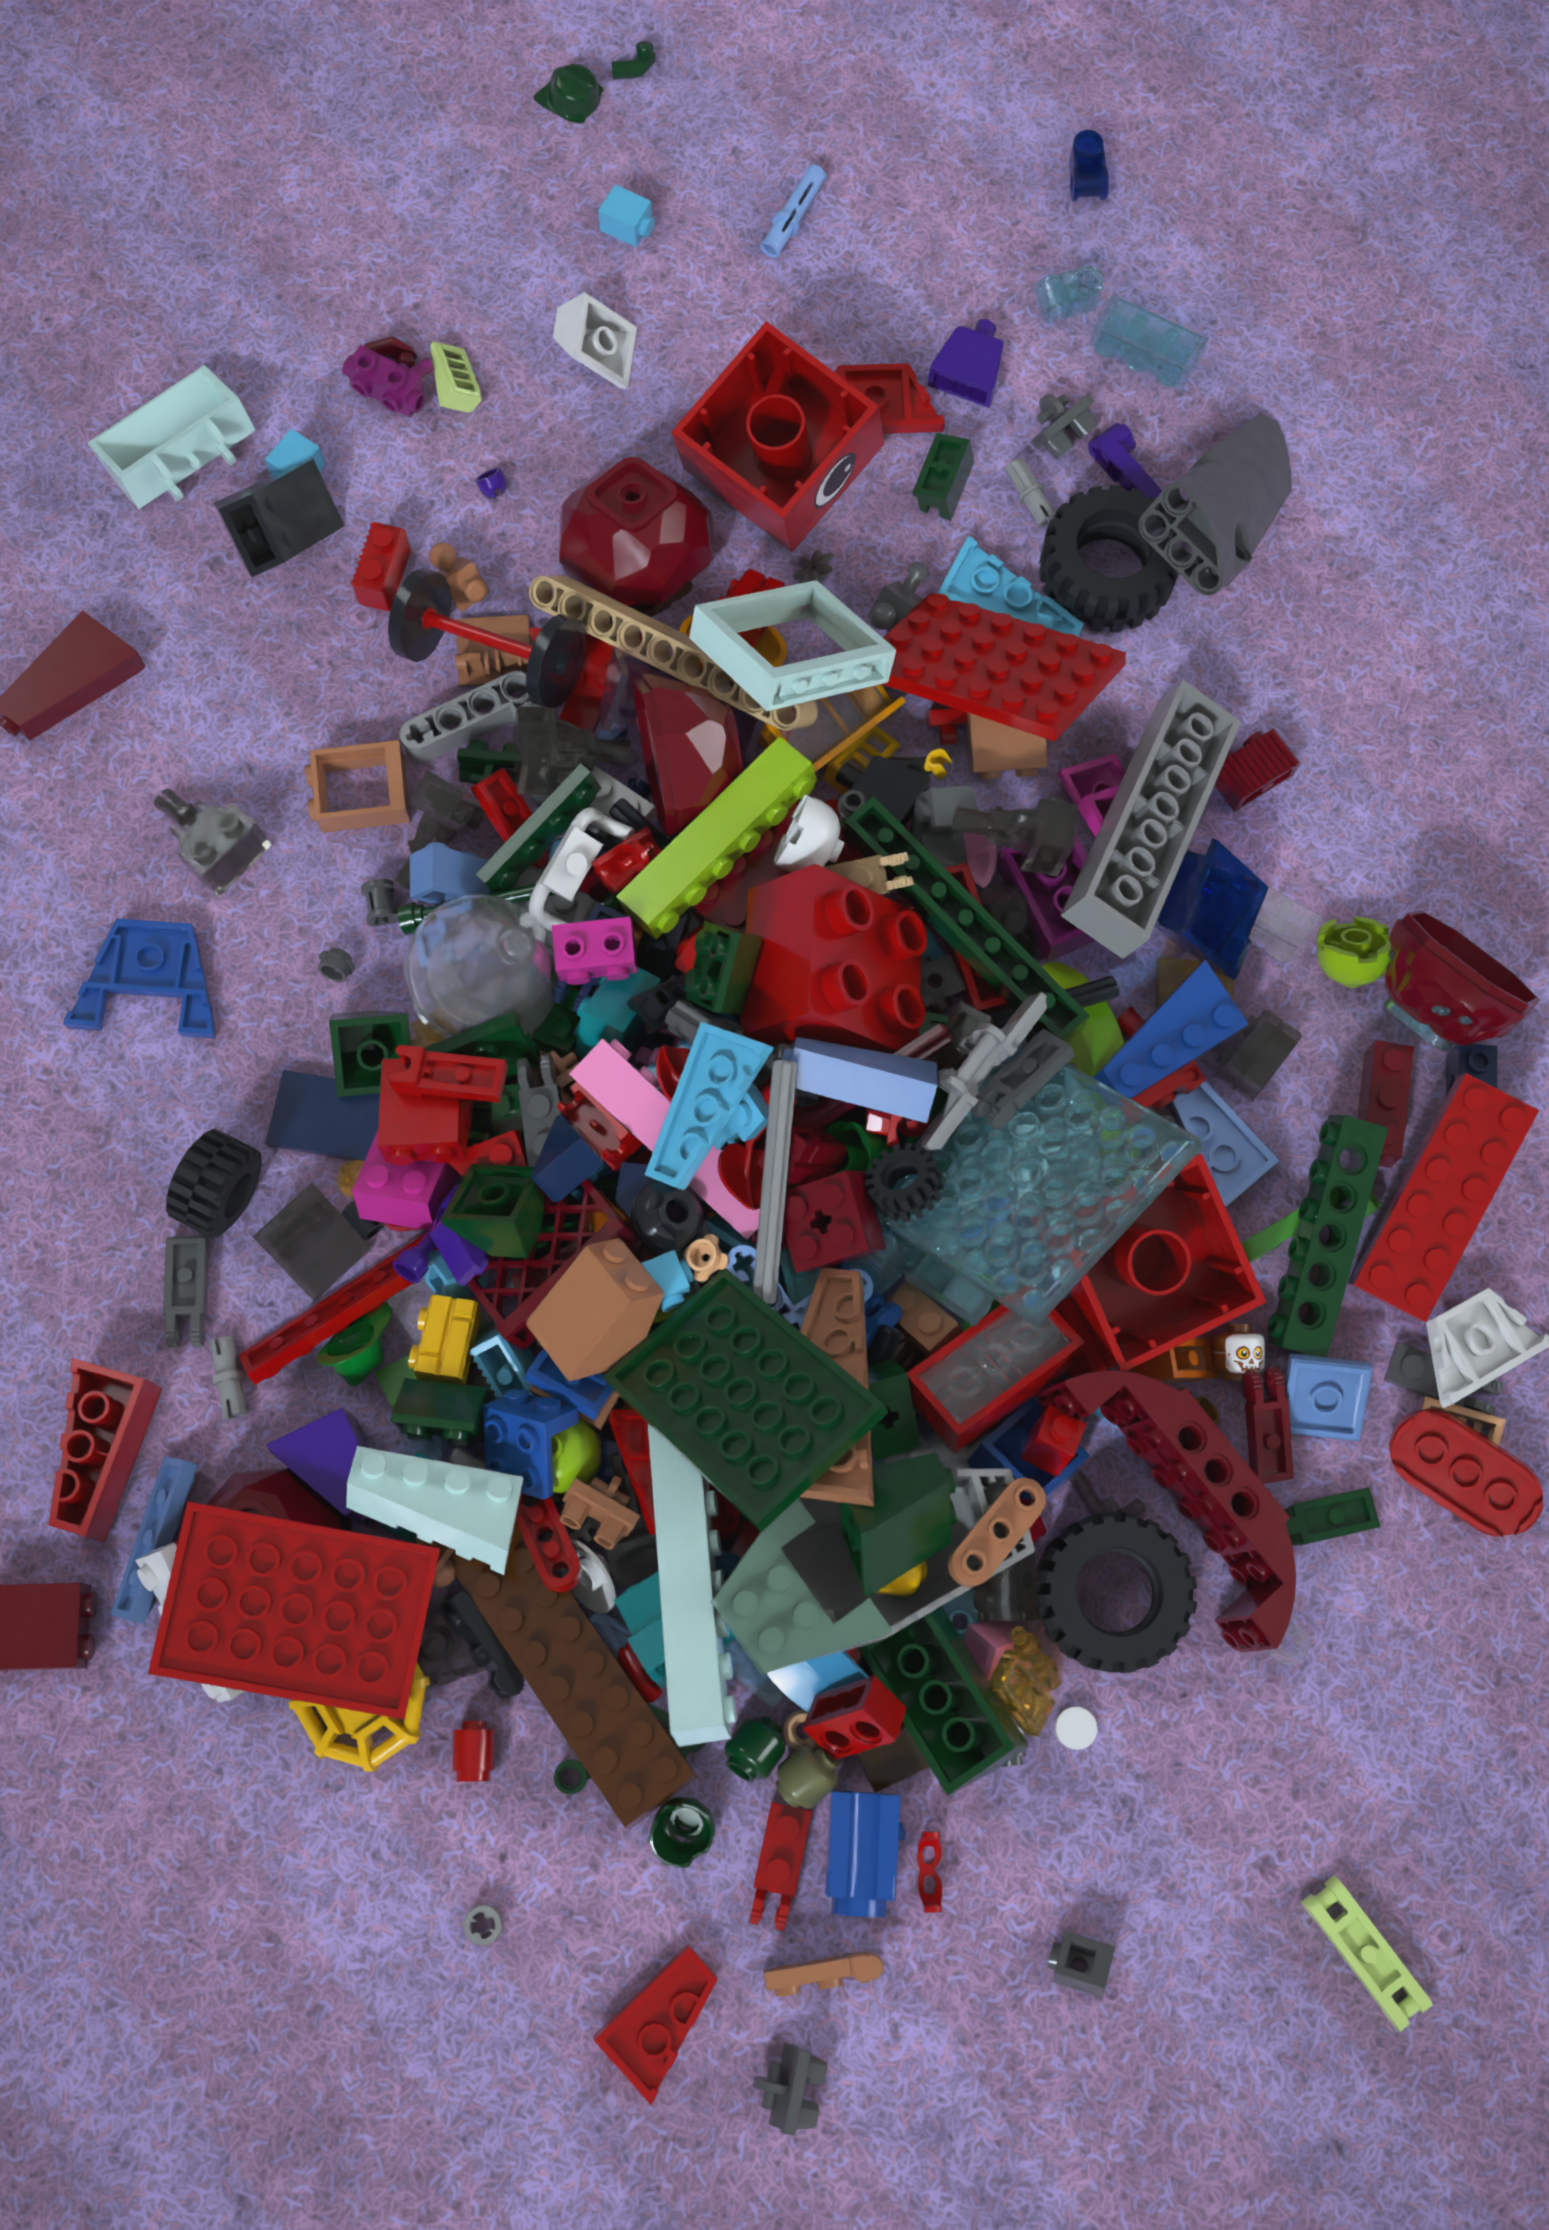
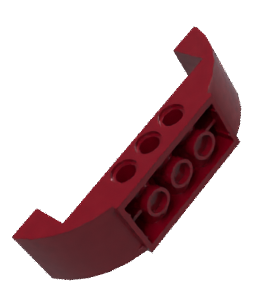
M1109 1370L1089 1372L1076 1376L1036 1393L1035 1396L1041 1402L1040 1407L1043 1413L1049 1405H1052L1069 1417L1073 1416L1081 1419L1091 1415L1100 1407L1103 1416L1110 1423L1118 1426L1126 1436L1125 1441L1130 1450L1146 1461L1152 1469L1151 1474L1154 1480L1161 1487L1170 1491L1178 1501L1177 1507L1182 1515L1188 1520L1193 1521L1203 1533L1202 1537L1205 1544L1212 1551L1221 1555L1229 1565L1228 1571L1233 1579L1247 1588L1215 1619V1622L1222 1629L1221 1635L1225 1642L1239 1652L1277 1649L1289 1626L1295 1602V1559L1293 1546L1285 1524L1290 1517L1187 1388L1184 1387L1176 1390L1160 1380L1145 1375Z

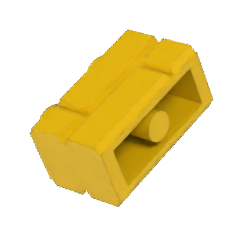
M433 1294L430 1296L428 1307H421L418 1316V1330L422 1331L419 1345H412L409 1356V1368L414 1369L413 1372L416 1379L466 1385L472 1359L469 1352L475 1345L482 1314L478 1302Z

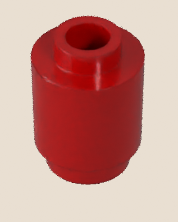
M462 1721L461 1730H453L452 1771H456V1782L490 1781V1770H494L495 1729H487V1721Z

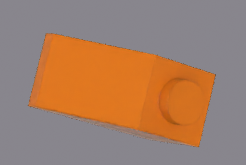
M1193 1338L1131 1368L1130 1372L1160 1380L1167 1385L1219 1378V1373L1213 1369V1339Z

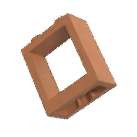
M399 740L310 750L311 764L305 765V776L308 787H313V799H308V812L310 820L317 822L322 833L411 822L405 757ZM386 765L390 805L329 812L326 772Z

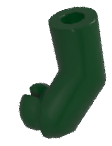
M640 41L636 44L637 54L631 60L611 61L613 80L643 76L655 63L656 54L653 53V44L650 41Z

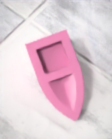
M990 817L980 819L977 824L963 830L967 862L974 883L983 889L988 887L993 878L997 856H999Z

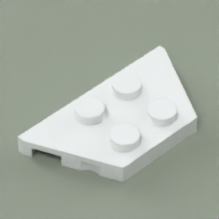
M1490 1288L1477 1293L1426 1322L1439 1400L1443 1408L1456 1403L1549 1347V1336L1544 1334L1539 1337L1524 1325L1527 1318L1516 1309L1508 1307L1504 1300Z

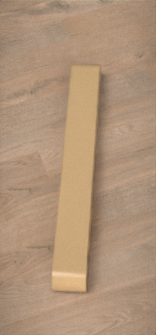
M538 576L530 585V600L538 609L552 616L564 614L582 621L586 633L690 685L707 689L716 698L780 730L806 728L811 726L817 718L818 709L814 700L794 705L797 711L795 720L791 715V706L766 711L735 681L733 688H731L729 683L730 676L705 654L688 635L568 576ZM581 602L583 603V612L581 611ZM610 616H612L613 620L612 627L610 625ZM640 630H641L642 636H643L642 642L640 641V638H639V632H640ZM670 644L673 650L672 657L669 655ZM700 659H701L702 662H703V671H702V673H701V671H700V669H699V661H700Z

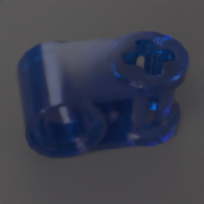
M1093 130L1080 131L1074 137L1069 159L1071 201H1077L1079 197H1099L1100 200H1106L1108 195V169L1105 163L1103 138Z

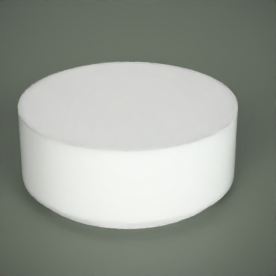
M1070 1707L1063 1710L1057 1716L1054 1730L1057 1739L1062 1745L1069 1749L1079 1750L1093 1743L1097 1735V1723L1094 1716L1088 1710L1081 1707Z

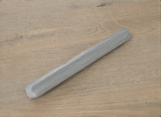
M774 1060L772 1064L753 1292L768 1305L774 1304L777 1297L797 1071L796 1062L790 1060Z

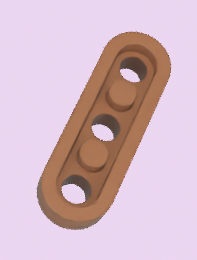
M1018 1478L1005 1486L950 1554L948 1569L955 1582L965 1587H975L990 1578L1043 1512L1046 1496L1039 1483L1030 1478ZM1021 1492H1026L1030 1495V1506H1024L1020 1502L1019 1495ZM995 1524H1001L1004 1527L1005 1536L1003 1539L994 1535L993 1526ZM969 1556H974L978 1559L979 1568L977 1571H972L968 1568L967 1558Z

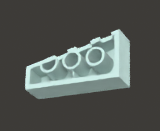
M357 1446L347 1481L346 1508L395 1529L398 1526L417 1533L418 1539L430 1544L433 1541L456 1550V1555L470 1561L472 1558L489 1564L491 1570L504 1575L520 1502L523 1477Z

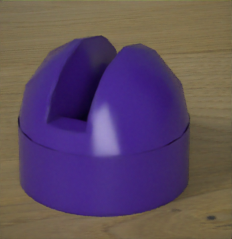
M500 467L488 470L475 479L481 493L488 498H496L494 490L498 489L501 494L506 490V479Z

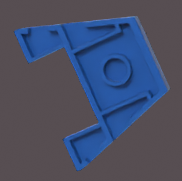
M116 918L94 960L96 965L87 982L83 981L77 993L79 998L72 1011L67 1012L63 1024L68 1029L102 1031L108 993L183 998L178 1033L184 1037L216 1039V1029L196 930L192 923Z

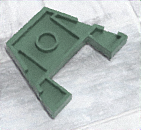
M799 1498L763 1532H759L757 1538L711 1600V1603L761 1675L877 1639L893 1631L870 1598L862 1602L836 1623H833L781 1550V1547L815 1523V1520Z

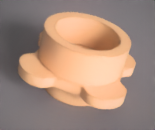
M707 1234L703 1239L695 1240L685 1249L683 1254L688 1265L694 1269V1279L699 1282L707 1281L710 1274L718 1269H726L729 1264V1257L722 1253L719 1247L720 1240L714 1234ZM706 1254L709 1255L708 1261L703 1260V1257Z

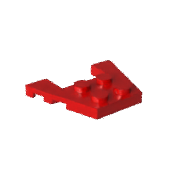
M613 1409L609 1415L611 1428L650 1535H656L648 1423L635 1410ZM709 1482V1491H715L718 1503V1516L712 1517L713 1530L718 1529L720 1538L730 1539L735 1533L741 1512Z

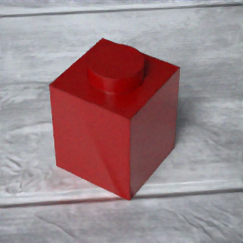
M1049 1405L1033 1425L1020 1459L1057 1477L1074 1457L1087 1423L1073 1416L1069 1417L1060 1409Z

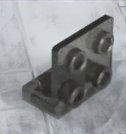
M313 1183L305 1188L253 1236L258 1244L312 1300H317L371 1250V1245L359 1236L348 1221Z

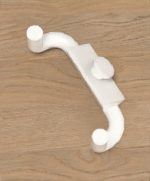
M594 807L583 809L578 813L531 894L529 914L532 920L551 932V925L567 923L546 912L544 904L550 891L568 901H572L592 865L591 862L595 860L603 844L584 833L590 823L622 840H626L635 834L634 828L606 816Z

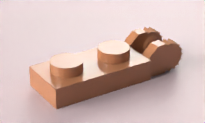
M867 1951L866 1954L860 1952L763 1969L766 1990H775L776 1997L801 1993L800 1985L817 1982L818 1989L842 1986L843 1977L852 1976L860 1983L869 1982L870 1979L874 1981L876 1978L879 1979L880 1975L882 1976L884 1964H882L883 1960L877 1956V1953H868Z

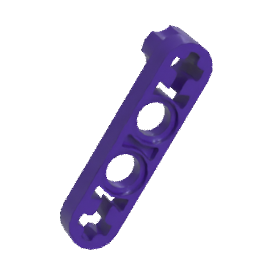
M1115 423L1089 441L1088 449L1090 455L1114 482L1118 481L1124 487L1125 491H1131V488L1142 491L1141 496L1147 499L1150 496L1156 499L1161 494L1162 490L1129 454L1136 448V442L1133 439L1131 430L1124 423Z

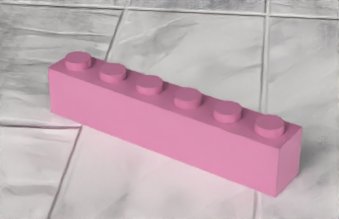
M603 1038L571 1071L570 1075L653 1152L671 1102L657 1089L660 1085L658 1078L650 1070L643 1066L638 1071L627 1061L632 1054L619 1041L614 1038L608 1043ZM712 1146L688 1186L748 1240L758 1229L760 1208L755 1211L747 1209L725 1188L718 1173V1158L722 1149L716 1150Z

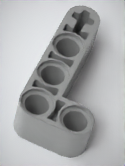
M513 671L408 720L400 730V738L409 759L414 762L424 763L512 721L523 740L531 745H537L548 734L552 735L553 727L548 708L533 703L528 696L526 673ZM516 691L526 692L522 697L511 696ZM482 707H493L488 713L478 712ZM534 720L543 722L535 728L527 726L528 723ZM451 722L460 723V725L454 729L445 728L446 725ZM433 730H437L438 736H434ZM421 738L423 742L417 743L416 739Z

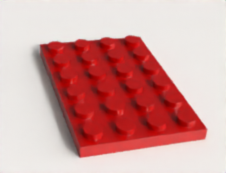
M931 592L883 637L896 649L889 681L882 685L1056 741L1125 666L1126 652L1113 649L1106 644H1097L1078 638L1074 634L1048 629L1038 623L1019 620L1009 614L980 608L973 603H964L958 600L952 601L944 594Z
M187 1501L148 1674L405 1720L440 1548Z

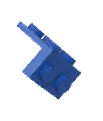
M525 1389L508 1390L504 1396L482 1406L485 1470L522 1476L521 1493L545 1500L553 1495L551 1436L578 1423V1408L563 1404L558 1398H541L531 1395Z

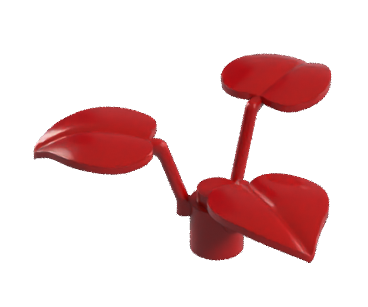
M664 1044L658 1051L656 1072L660 1087L666 1098L671 1102L690 1050L670 1047ZM771 1076L763 1085L757 1086L768 1106ZM794 1093L792 1120L812 1108L795 1106L796 1095ZM767 1126L755 1139L746 1141L745 1147L737 1143L726 1146L718 1158V1173L723 1185L743 1206L753 1211L760 1208L763 1169L758 1164L763 1151L753 1150V1146L767 1129Z

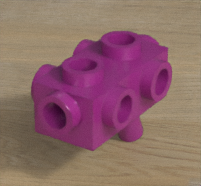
M360 345L353 355L347 357L342 367L343 375L349 377L351 387L358 394L364 397H373L380 401L388 410L394 413H403L410 418L414 412L417 413L421 410L425 402L426 395L422 378L434 371V367L428 358H425L409 369L406 364H397L363 345Z

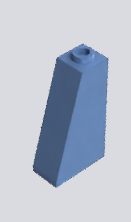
M797 1036L793 1049L785 1047L782 1060L794 1061L797 1064L795 1089L927 1123L938 1086L936 1062Z

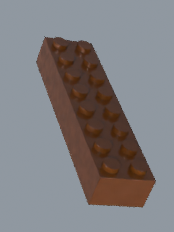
M516 1521L504 1575L491 1570L489 1564L472 1558L470 1561L455 1554L456 1550H454L449 1559L454 1565L455 1575L625 1828L631 1829L699 1778L649 1704L632 1683L618 1662V1659L570 1590L566 1592H553L545 1587ZM556 1570L554 1576L561 1577Z

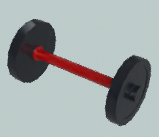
M421 568L413 571L403 581L395 595L389 614V642L395 655L414 662L422 661L436 649L444 633L448 632L527 659V694L535 704L555 709L561 706L573 692L580 678L587 648L586 630L582 621L564 614L553 616L542 627L532 646L449 618L451 592L450 585L444 575Z

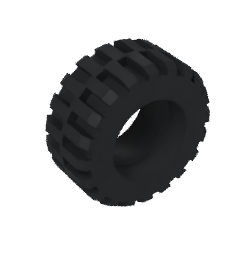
M1110 485L1107 490H1102V486L1089 488L1087 495H1084L1083 492H1078L1070 497L1069 504L1063 503L1056 510L1055 517L1049 522L1039 561L1041 563L1039 569L1040 581L1045 583L1044 592L1046 596L1051 599L1056 598V603L1081 622L1091 624L1090 630L1099 632L1102 626L1110 627V632H1121L1125 624H1128L1130 629L1142 625L1144 617L1147 620L1154 618L1159 613L1160 607L1165 606L1169 600L1179 574L1142 537L1138 528L1139 519L1154 502L1155 498L1150 496L1147 499L1141 496L1142 491L1131 488V491L1121 490V485ZM1157 515L1158 523L1166 528L1163 518ZM1108 539L1118 541L1130 547L1138 555L1143 569L1127 577H1106L1091 570L1081 559L1078 550L1085 544L1095 540Z
M1128 1512L1099 1513L1070 1524L1061 1530L1062 1532L1052 1539L1045 1548L1047 1551L1044 1557L1039 1560L1036 1569L1038 1576L1037 1582L1034 1583L1033 1595H1036L1038 1607L1035 1609L1038 1619L1042 1620L1046 1628L1044 1632L1050 1641L1055 1642L1059 1646L1060 1651L1068 1658L1074 1659L1085 1667L1104 1672H1136L1138 1669L1150 1668L1158 1664L1159 1659L1165 1655L1170 1656L1178 1648L1177 1642L1180 1638L1187 1636L1191 1625L1188 1624L1190 1615L1196 1613L1197 1601H1193V1589H1197L1196 1577H1191L1188 1565H1191L1187 1553H1181L1176 1546L1178 1541L1171 1533H1164L1159 1529L1160 1525L1150 1519H1141L1137 1517V1514ZM1104 1553H1121L1135 1559L1145 1569L1151 1582L1152 1601L1147 1615L1138 1625L1126 1631L1110 1632L1096 1627L1084 1616L1077 1601L1076 1586L1082 1569L1090 1560Z

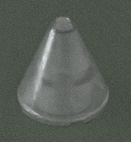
M483 894L466 895L454 898L438 906L423 919L412 934L404 958V981L407 980L413 999L411 1004L426 1026L443 1039L513 1011L520 1015L521 1028H527L531 1034L544 1022L555 1003L551 1000L559 977L555 971L554 948L548 933L527 910L501 897Z

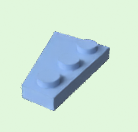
M1206 1081L1188 1095L1179 1092L1175 1096L1176 1099L1169 1103L1191 1152L1203 1154L1225 1208L1279 1162L1274 1154Z

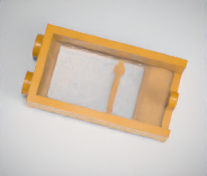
M879 684L814 700L818 709L817 718L811 726L784 731L760 719L755 720L751 724L756 729L755 736L758 742L765 749L780 736L812 762L816 772L906 701L903 696L891 700L885 689ZM792 705L791 715L795 720L797 716V711L795 706Z

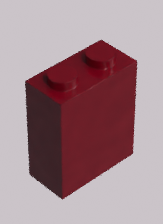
M85 1583L0 1585V1671L87 1669V1659H92L95 1652V1638L93 1634H89L90 1617L95 1616L97 1611V1596L95 1592H91V1585Z

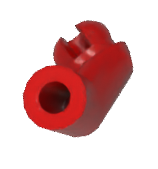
M629 1642L626 1643L625 1647H620L618 1662L647 1703L654 1702L661 1696L662 1690L647 1674Z

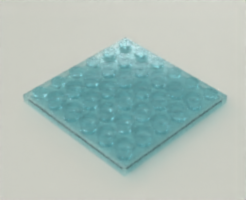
M1001 1063L999 1066L993 1067L978 1087V1094L988 1085V1081L1007 1063ZM1066 1064L1020 1109H1016L1014 1118L1009 1123H1006L1002 1129L995 1130L987 1124V1115L981 1119L969 1111L941 1149L927 1150L932 1154L944 1177L942 1180L945 1183V1189L939 1190L942 1194L940 1202L932 1200L935 1208L931 1212L924 1208L921 1210L923 1217L917 1219L915 1214H910V1221L903 1222L900 1216L897 1221H893L888 1215L886 1217L882 1215L876 1205L875 1208L879 1221L1037 1327L1203 1147L1199 1137ZM908 1175L901 1178L895 1183L892 1190L908 1187L915 1181L918 1175Z

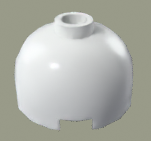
M804 795L792 815L794 819L786 835L783 834L774 858L775 865L791 873L815 863L824 867L828 860L835 863L844 846V842L838 839L841 826L837 814L821 800Z

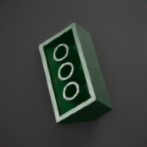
M942 1606L893 1635L876 1643L858 1648L874 1676L907 1707L902 1722L947 1796L997 1770L1030 1747Z

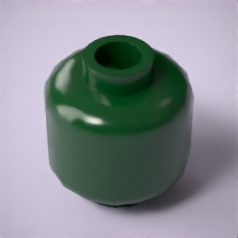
M762 1716L759 1720L753 1718L743 1719L732 1733L731 1739H728L724 1746V1752L728 1758L726 1761L727 1767L747 1782L768 1778L786 1751L785 1742L780 1736L782 1732L780 1726L765 1716Z

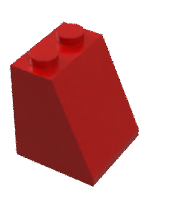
M400 1058L382 1059L377 1146L385 1161L395 1165H409L414 1161L431 1160L435 1163H449L453 1159L465 1158L475 1100L423 1094L422 1097L399 1095L392 1090L388 1076L391 1072H404L408 1068L402 1066Z

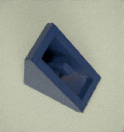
M559 1115L555 1117L531 1178L553 1202H559L604 1163L565 1117Z

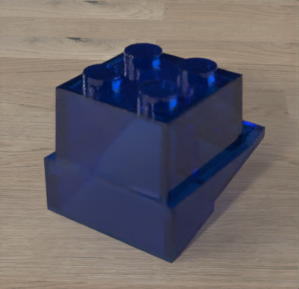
M1212 838L1205 855L1186 851L1155 927L1185 952L1195 956L1201 962L1206 960L1214 972L1235 980L1239 975L1252 943L1249 936L1269 887L1222 843Z

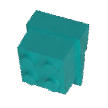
M657 1571L641 1583L630 1586L614 1602L632 1634L627 1641L647 1674L662 1690L667 1686L659 1571ZM730 1629L729 1637L722 1638L723 1648L737 1640Z

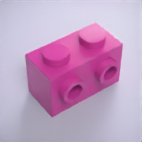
M631 917L551 925L555 971L560 981H566L570 985H580L590 982V978L605 976L607 980L615 981L626 979L631 973H638L635 935Z

